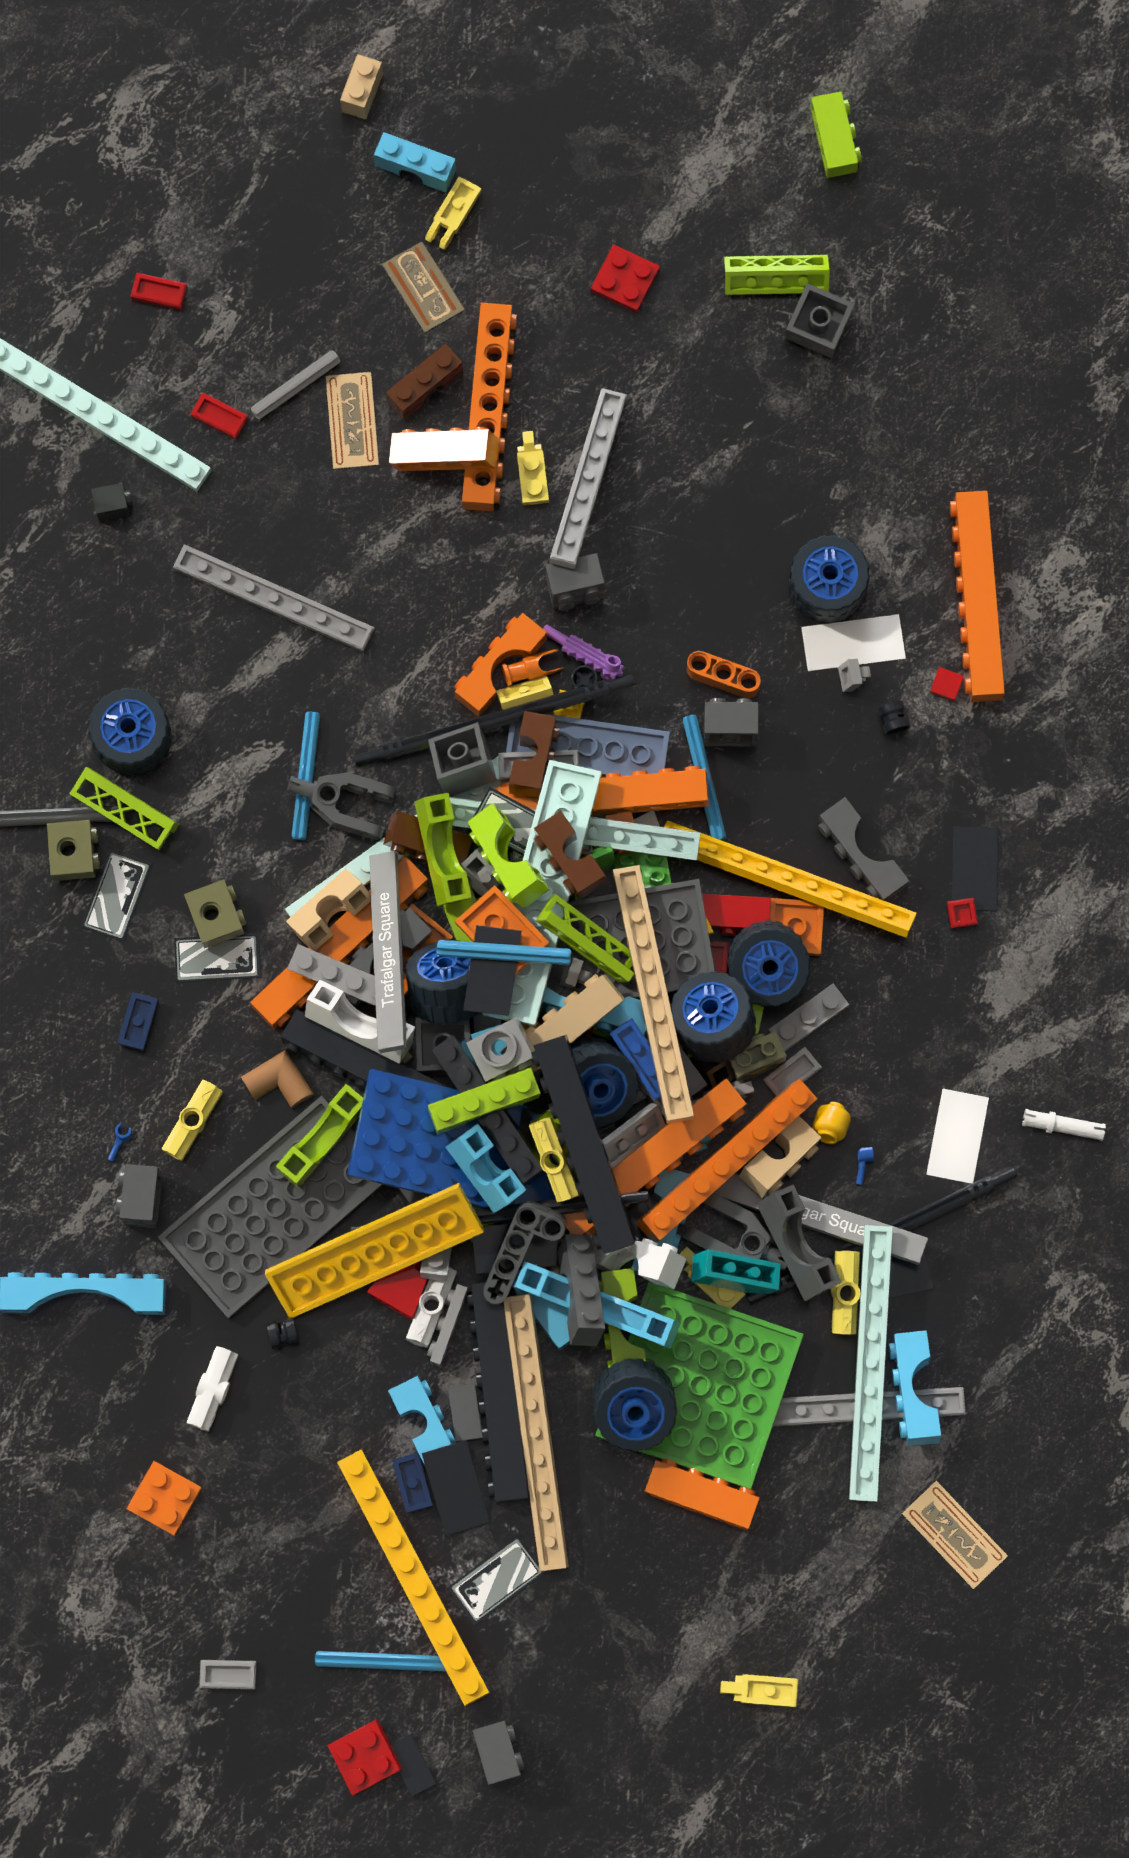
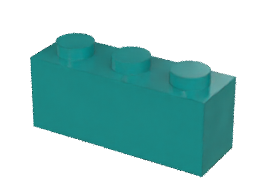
M707 1249L693 1255L691 1282L746 1293L767 1295L779 1290L781 1264Z

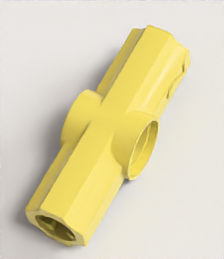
M202 1080L187 1107L181 1111L179 1120L163 1145L162 1150L175 1159L183 1161L197 1135L204 1129L205 1122L223 1091L210 1082ZM193 1114L199 1116L197 1125L190 1127L185 1124L188 1116Z
M544 1118L530 1124L529 1128L541 1157L540 1166L547 1173L557 1202L577 1196L576 1179L566 1159L569 1152L561 1144L553 1118ZM551 1153L556 1154L560 1158V1165H554L550 1162L549 1155Z
M835 1251L834 1267L842 1283L831 1289L833 1297L832 1333L856 1334L857 1305L860 1298V1289L858 1287L860 1252ZM849 1285L851 1295L843 1300L840 1296V1290L842 1287Z

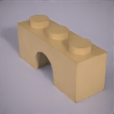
M345 868L286 922L299 939L311 950L316 951L333 935L332 931L328 928L330 918L340 911H348L355 916L371 901V894Z
M798 1116L780 1132L775 1140L783 1149L785 1158L773 1159L762 1150L744 1167L739 1177L761 1198L768 1193L773 1194L784 1184L781 1180L786 1175L791 1178L801 1168L799 1162L804 1157L809 1160L819 1150L816 1145L822 1137Z

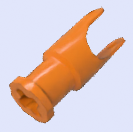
M547 650L522 658V661L510 665L501 664L502 674L507 687L512 686V683L523 679L530 681L561 671L564 667L551 671H543L539 667V659L543 655L557 652L558 650Z

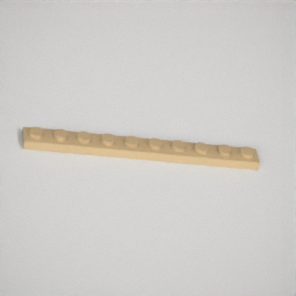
M640 865L614 869L613 877L666 1123L671 1124L694 1119V1113Z
M532 1294L506 1297L504 1309L540 1571L568 1568Z

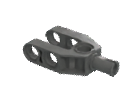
M349 772L320 776L314 783L291 776L286 792L309 798V801H311L310 807L331 827L369 839L382 840L385 827L364 821L365 818L363 817L357 819L341 814L335 808V805L339 799L341 789L381 802L393 803L396 788ZM329 790L333 793L334 799L325 801L321 798L320 792Z
M712 1193L702 1203L718 1211L720 1216L725 1217L726 1215L744 1225L746 1232L741 1237L739 1246L734 1249L690 1226L686 1227L681 1236V1240L700 1251L710 1249L780 1263L782 1271H785L787 1268L780 1251L770 1246L771 1237L755 1215L715 1193ZM749 1239H755L760 1247L755 1251H749L744 1243Z

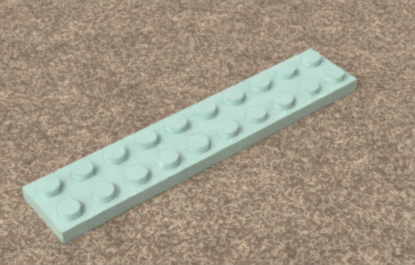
M549 760L523 857V861L527 860L539 870L550 890L526 908L521 907L517 902L513 903L549 941V948H557L559 938L536 922V919L552 894L558 895L567 903L569 902L570 894L563 885L565 878L561 872L556 874L548 863L550 859L548 853L545 850L541 852L533 840L536 837L534 827L562 811L575 830L577 837L576 841L566 847L564 854L572 860H580L602 776L601 771ZM555 904L551 911L564 920L563 908ZM530 963L515 976L509 1016L483 1013V1015L506 1021L519 1018L521 1024L536 1027L552 964Z

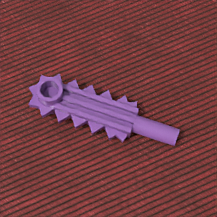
M547 624L544 626L543 629L547 632V637L561 644L563 652H566L568 656L575 657L576 661H582L586 666H590L595 671L600 672L604 680L612 681L615 680L616 676H623L622 670H624L625 666L621 665L619 657L604 654L601 652V649L594 648L592 644L584 642L583 638L579 639L576 635L571 634L568 637Z

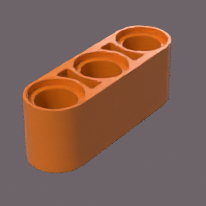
M703 651L693 652L688 657L687 673L693 680L742 698L749 699L758 694L761 679L755 670ZM696 661H701L706 667L698 671L692 667V664ZM721 670H726L731 676L723 680L718 678L716 674ZM745 679H751L754 681L755 686L748 689L743 687L741 682Z

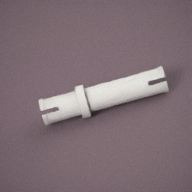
M1025 1109L1022 1126L1045 1129L1046 1133L1055 1131L1097 1139L1099 1141H1103L1105 1134L1103 1130L1106 1127V1124L1058 1116L1055 1112L1051 1111L1047 1114Z

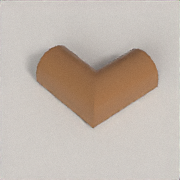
M287 1050L241 1076L242 1081L254 1100L278 1087L291 1109L315 1095Z

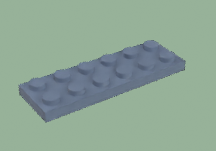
M550 715L556 716V726L560 727L558 743L553 742L551 750H578L579 767L601 771L602 777H606L605 775L610 773L630 776L635 771H647L648 774L658 773L660 769H665L670 736L669 731ZM522 721L510 724L506 753L534 752L529 747L520 746L519 734Z

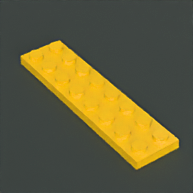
M457 1183L265 1270V1276L289 1318L296 1317L484 1233V1227L460 1183Z

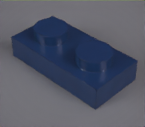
M132 992L118 1038V1045L140 1051L145 1050L159 1002L157 998Z
M419 1453L393 1459L392 1462L406 1514L433 1507Z

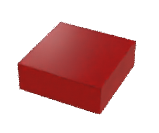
M939 667L930 693L955 702L964 676Z
M974 898L947 902L951 929L978 924Z

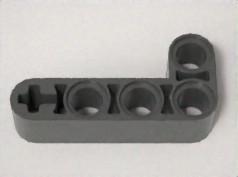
M531 1200L524 1201L518 1206L484 1286L483 1293L487 1301L499 1304L506 1299L534 1234L550 1241L558 1240L563 1236L567 1222L562 1213ZM527 1209L531 1210L536 1218L527 1221L523 1219L521 1212ZM551 1220L557 1221L561 1229L555 1232L550 1231L546 1223ZM519 1234L523 1236L525 1243L515 1245L510 1237ZM510 1259L514 1263V1268L506 1270L502 1268L500 1261ZM500 1277L503 1279L498 1293L492 1292Z

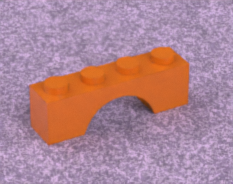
M524 613L518 619L514 617L510 620L505 628L507 630L501 638L497 636L492 641L487 655L484 658L480 656L472 665L473 671L468 677L462 676L454 687L456 689L455 698L478 717L482 716L497 698L496 690L491 681L492 674L497 665L510 657L534 655L547 640V632Z

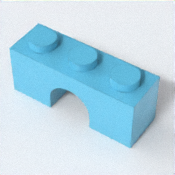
M383 132L374 153L376 167L397 175L400 174L401 170L412 172L423 180L424 185L446 193L456 172L455 158Z
M476 1124L448 1144L446 1149L493 1213H495L525 1192L526 1188L511 1168L504 1171L492 1162L489 1156V1149L494 1145L481 1127Z
M418 1376L388 1390L401 1418L410 1413H419L427 1420L425 1432L412 1439L423 1463L422 1453L456 1443L450 1429L444 1431L440 1422L444 1420V1416L438 1404L432 1406L428 1398L433 1394L426 1380L420 1382Z

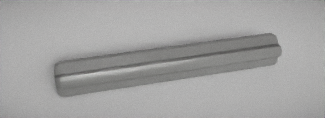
M333 350L326 353L251 407L253 415L258 420L268 415L340 363L338 355Z

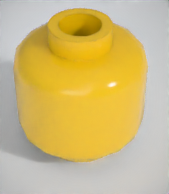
M837 1102L821 1105L817 1109L812 1129L822 1137L820 1139L821 1142L835 1144L845 1138L851 1121L850 1114L844 1109L842 1104Z

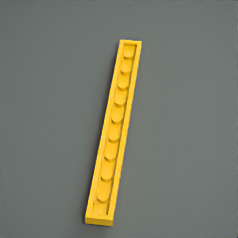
M668 820L664 826L665 828L697 832ZM701 833L697 860L900 936L907 938L917 914L916 912Z
M362 1449L340 1460L337 1463L462 1702L467 1706L488 1695L489 1691Z

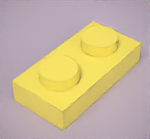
M547 676L496 690L502 709L554 695Z

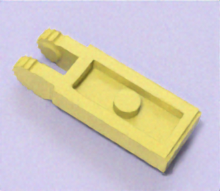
M458 177L433 218L434 222L427 232L425 239L432 242L440 226L448 229L442 237L439 246L445 250L451 242L454 233L457 234L481 194L482 188Z

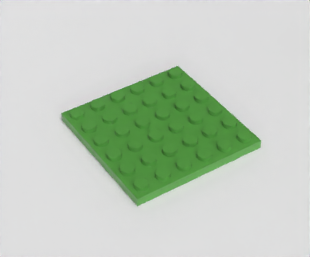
M648 1282L640 1307L673 1319L681 1324L671 1349L632 1333L628 1342L636 1347L643 1348L646 1361L655 1363L656 1366L661 1367L665 1374L669 1376L672 1381V1387H674L677 1416L675 1426L662 1443L648 1450H639V1452L659 1459H669L679 1466L693 1468L705 1475L751 1489L804 1334ZM598 1428L595 1437L608 1441L602 1437Z

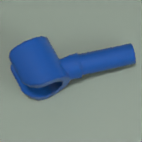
M119 1123L115 1128L116 1140L108 1157V1160L114 1162L123 1142L129 1141L132 1135L131 1127L126 1135L119 1134L122 1123Z
M872 1147L861 1148L858 1151L859 1169L856 1184L863 1185L866 1168L865 1162L874 1161Z

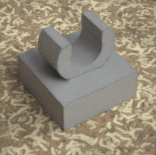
M858 658L848 659L838 667L843 692L854 691L863 684L862 682L866 681L865 678L871 677L869 666L859 667Z
M571 958L570 964L564 967L559 985L571 988L575 987L577 982L584 984L591 978L592 973L581 970L582 960Z

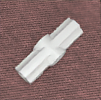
M449 1267L447 1281L428 1280L406 1340L414 1345L428 1348L457 1274V1271ZM434 1300L438 1302L439 1307L434 1311H428L424 1307L427 1301Z
M216 1346L207 1372L203 1373L195 1394L197 1397L187 1424L209 1432L218 1407L222 1405L230 1385L229 1379L238 1359V1354Z

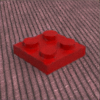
M613 244L591 286V292L638 313L660 270V266Z
M378 1719L327 1745L352 1796L402 1770Z

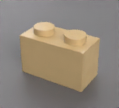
M357 54L340 99L342 112L362 119L367 118L383 75L382 62Z

